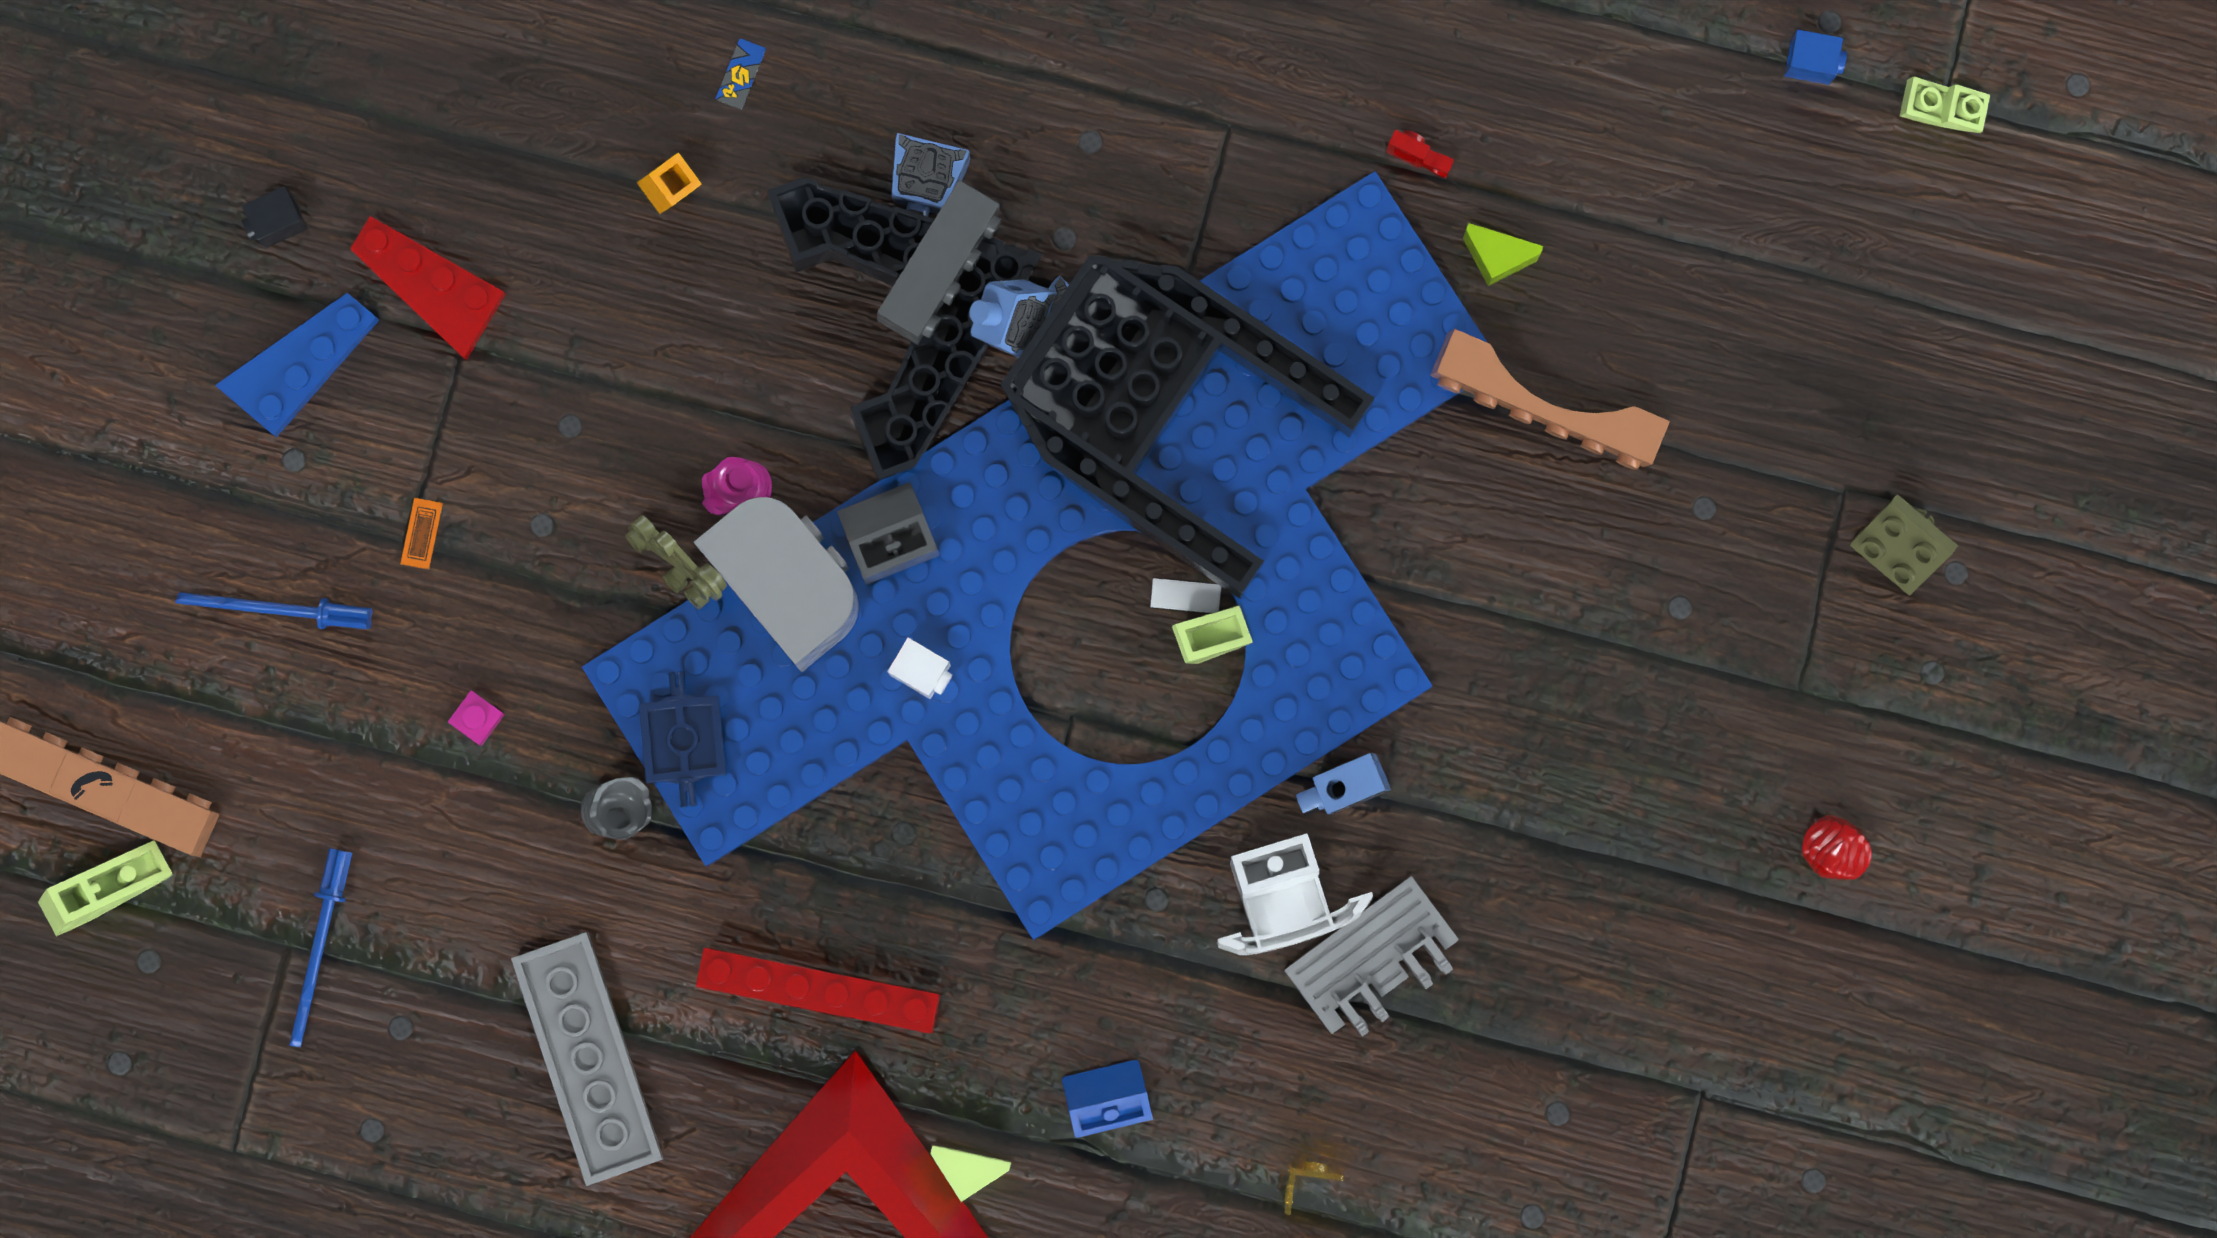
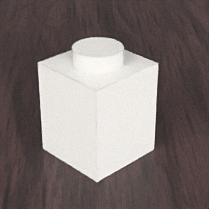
M907 638L888 670L891 677L929 699L932 698L935 692L941 695L953 675L948 672L951 666L949 661L910 638Z

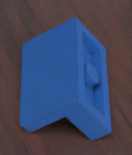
M1139 1060L1127 1061L1062 1078L1075 1138L1153 1120Z

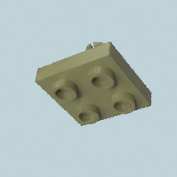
M1897 494L1853 539L1850 546L1910 596L1953 554L1958 545L1934 525L1932 515L1926 519L1924 516L1927 514V511L1914 509Z

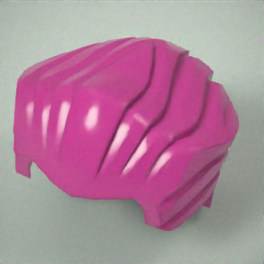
M727 457L712 471L703 475L702 488L705 499L702 504L711 514L714 513L717 516L725 517L734 508L749 499L758 497L770 498L772 492L771 477L767 469L757 462L743 458Z

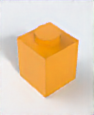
M679 152L637 182L659 214L702 185Z

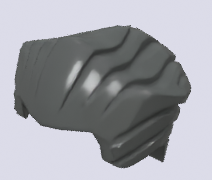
M634 777L614 779L592 788L586 793L581 804V817L589 832L618 840H626L634 836L650 822L652 815L649 790L643 782Z

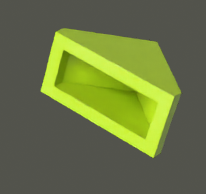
M1468 223L1463 236V240L1488 286L1537 262L1543 249L1541 245Z

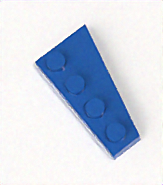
M346 293L215 386L271 434L278 437L379 322V319L350 294Z

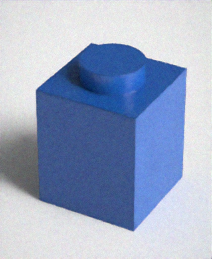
M1797 29L1790 39L1784 77L1830 85L1837 74L1842 75L1845 68L1847 52L1841 51L1843 38Z

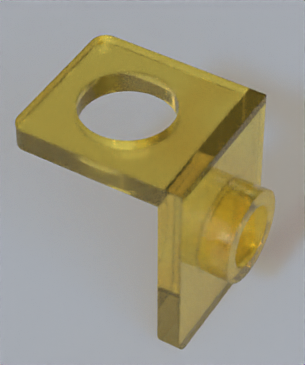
M1304 1161L1303 1169L1288 1167L1283 1213L1291 1215L1296 1175L1343 1181L1344 1175L1327 1172L1328 1164Z

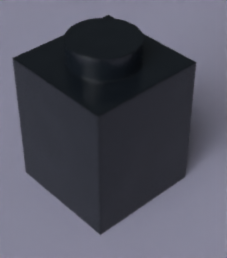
M285 186L242 205L247 217L241 221L251 241L257 239L265 248L308 229L293 194Z

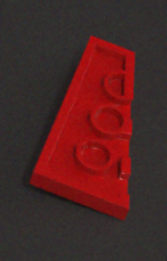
M371 216L350 248L357 257L466 361L506 295L504 291Z

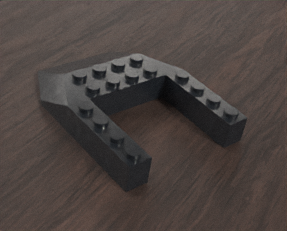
M1089 255L1001 383V387L1046 464L1108 511L1241 599L1262 568L1264 560L1138 477L1136 472L1219 351L1349 438L1372 406L1375 398L1178 266H1158L1139 263V261L1125 259L1120 261L1112 260L1108 257Z

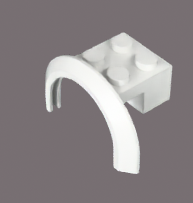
M1307 833L1231 856L1230 866L1253 937H1242L1241 932L1217 939V944L1220 949L1238 955H1252L1301 943L1355 921L1373 898V894L1370 892L1351 898L1345 906L1330 913L1318 878L1319 868Z

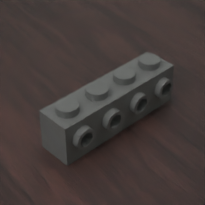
M959 180L878 310L877 321L917 345L923 336L930 338L941 320L940 317L936 316L943 303L950 306L961 288L957 281L964 269L971 272L979 260L982 252L977 250L983 238L991 239L1002 221L1001 218L997 217L1000 204Z

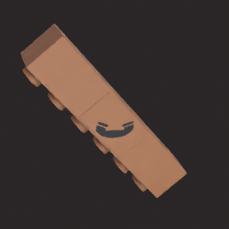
M9 717L7 723L0 721L1 775L186 854L201 857L220 815L209 809L212 802L189 793L187 800L173 794L175 786L153 778L151 784L137 779L140 771L117 762L115 769L101 763L104 756L81 747L79 753L66 749L67 740L45 732L43 738L29 733L32 725L13 717Z

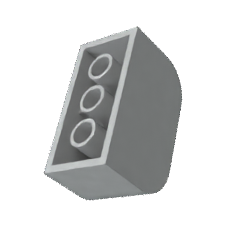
M758 497L749 499L734 508L695 540L694 543L798 669L803 672L841 641L855 625L859 604L857 594L845 574L849 567L832 545L827 550L824 549L820 544L824 538L807 515L800 520L790 507L773 498Z

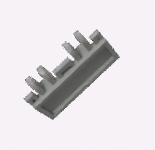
M1410 876L1364 910L1359 918L1337 930L1287 967L1284 972L1331 1034L1345 1025L1335 1011L1336 1008L1340 1007L1358 1033L1363 1037L1369 1032L1368 1025L1361 1016H1358L1348 1000L1357 993H1360L1370 1006L1374 1016L1383 1022L1389 1015L1367 985L1371 983L1381 997L1386 995L1409 977L1398 963L1403 960L1421 985L1427 989L1433 985L1431 977L1421 967L1412 953L1423 945L1433 958L1437 968L1448 974L1453 968L1431 938L1435 936L1444 950L1452 946L1459 939L1413 877Z

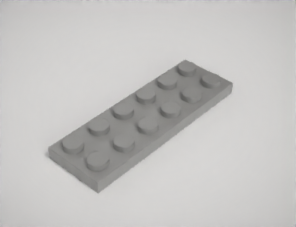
M585 932L511 958L586 1186L663 1160L664 1158L589 933Z

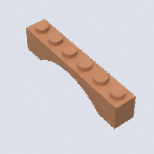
M1457 329L1447 333L1430 376L1439 379L1438 386L1448 391L1459 393L1463 389L1474 394L1473 400L1483 406L1495 409L1498 404L1511 410L1509 416L1526 424H1531L1532 420L1547 425L1545 432L1565 440L1570 435L1582 441L1580 445L1582 448L1602 455L1605 450L1618 456L1617 463L1634 470H1638L1639 466L1645 467L1653 464L1670 423L1666 419L1635 406L1613 412L1587 413L1571 411L1552 405L1531 394L1519 384L1502 365L1491 344Z

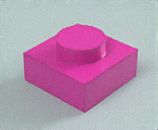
M471 690L448 723L482 746L505 714Z

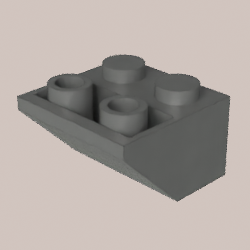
M910 482L837 511L866 585L940 556Z

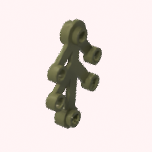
M639 516L628 527L629 532L625 537L636 551L641 553L644 549L651 550L674 566L662 576L664 582L673 592L678 594L688 586L687 579L689 577L692 579L690 582L691 586L684 594L689 602L698 610L710 601L709 597L715 601L722 597V591L727 588V584L710 564L705 563L701 568L697 567L670 534L664 530L659 533L645 516Z

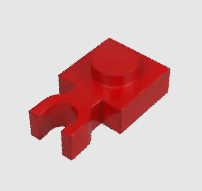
M1398 130L1394 131L1386 153L1419 169L1424 167L1446 179L1454 159L1430 150L1431 146L1425 144V139L1415 132L1404 130L1403 133Z

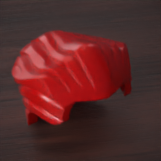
M1826 815L1813 822L1807 830L1802 843V856L1813 871L1822 878L1855 880L1866 871L1871 862V847L1863 832L1847 820L1833 815Z

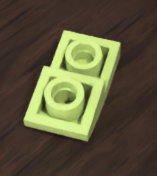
M1912 77L1907 79L1899 116L1939 127L1981 133L1983 132L1990 95L1957 84L1947 87L1918 77Z

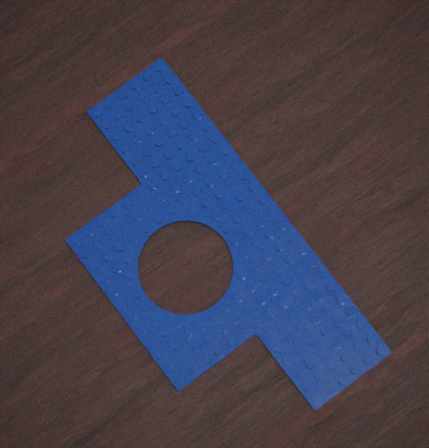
M1375 171L1200 280V282L1375 398L1372 406L1349 438L1219 351L1136 472L1138 477L1264 560L1262 568L1241 599L1232 594L1236 605L1241 608L1253 643L1245 646V661L1239 688L1228 710L1216 726L1189 748L1165 759L1140 764H1115L1088 758L1067 748L1049 735L1027 709L1015 683L1011 664L1010 641L1017 607L1028 585H1030L1043 567L1069 547L1095 536L1117 531L1138 530L1108 511L1046 464L1008 400L926 451L915 468L878 481L813 522L824 538L820 542L824 549L827 550L832 545L847 563L846 565L849 567V570L845 574L857 594L859 611L852 630L803 672L798 669L727 582V588L722 591V597L718 601L709 597L710 601L698 610L688 600L582 666L644 768L639 704L659 702L671 696L668 673H676L678 687L677 672H685L686 695L695 697L719 696L727 775L707 777L699 782H695L698 806L680 807L679 784L671 782L654 783L706 867L908 741L1030 936L1035 940L1433 687L1306 491L1459 394L1438 386L1439 379L1430 376L1449 331L1457 329L1487 342ZM910 482L940 556L866 585L837 511ZM907 638L949 661L951 666L948 672L953 675L941 695L935 692L932 698L929 699L889 675L888 670Z

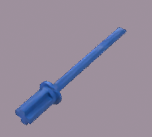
M178 593L175 603L183 605L317 619L318 628L323 630L327 626L370 629L372 625V608L333 604L327 598H322L318 607L191 593Z
M329 848L320 890L314 893V896L323 898V903L290 1046L301 1047L334 904L335 901L345 902L346 900L342 895L352 857L351 852Z

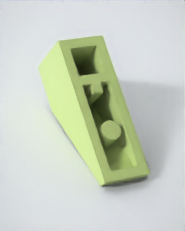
M155 840L47 888L38 903L57 937L101 916L170 878L173 874Z

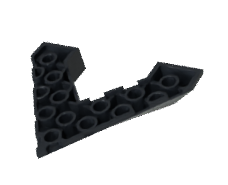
M805 177L767 190L783 241L796 273L834 260L890 286H894L935 220L896 206L893 208L871 201V198L843 189L840 191L819 184L818 181ZM984 237L977 248L982 253L971 272L964 269L957 281L961 285L957 296L950 306L943 303L936 315L941 320L930 338L923 336L918 345L911 341L888 393L850 407L854 426L878 481L916 467L989 344L971 335L973 325L969 315L971 305L975 301L981 300L985 286L989 282L1028 280L1043 256L1042 253L1030 249L1027 251L1005 244V241Z

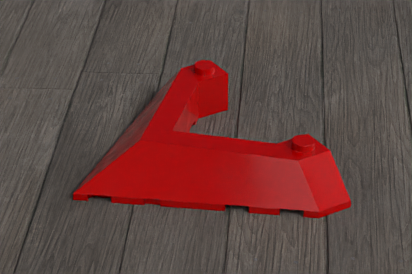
M855 1050L689 1238H775L845 1173L855 1181L904 1238H988V1236L966 1204L960 1201L939 1166Z

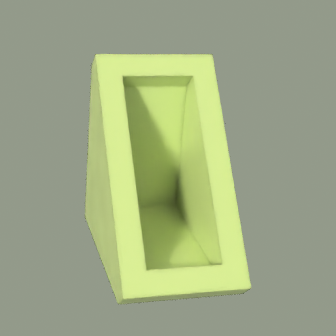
M1240 606L1172 626L1183 659L1188 664H1199L1253 643Z
M933 1145L931 1149L933 1159L961 1202L1008 1172L1012 1163L1011 1161Z

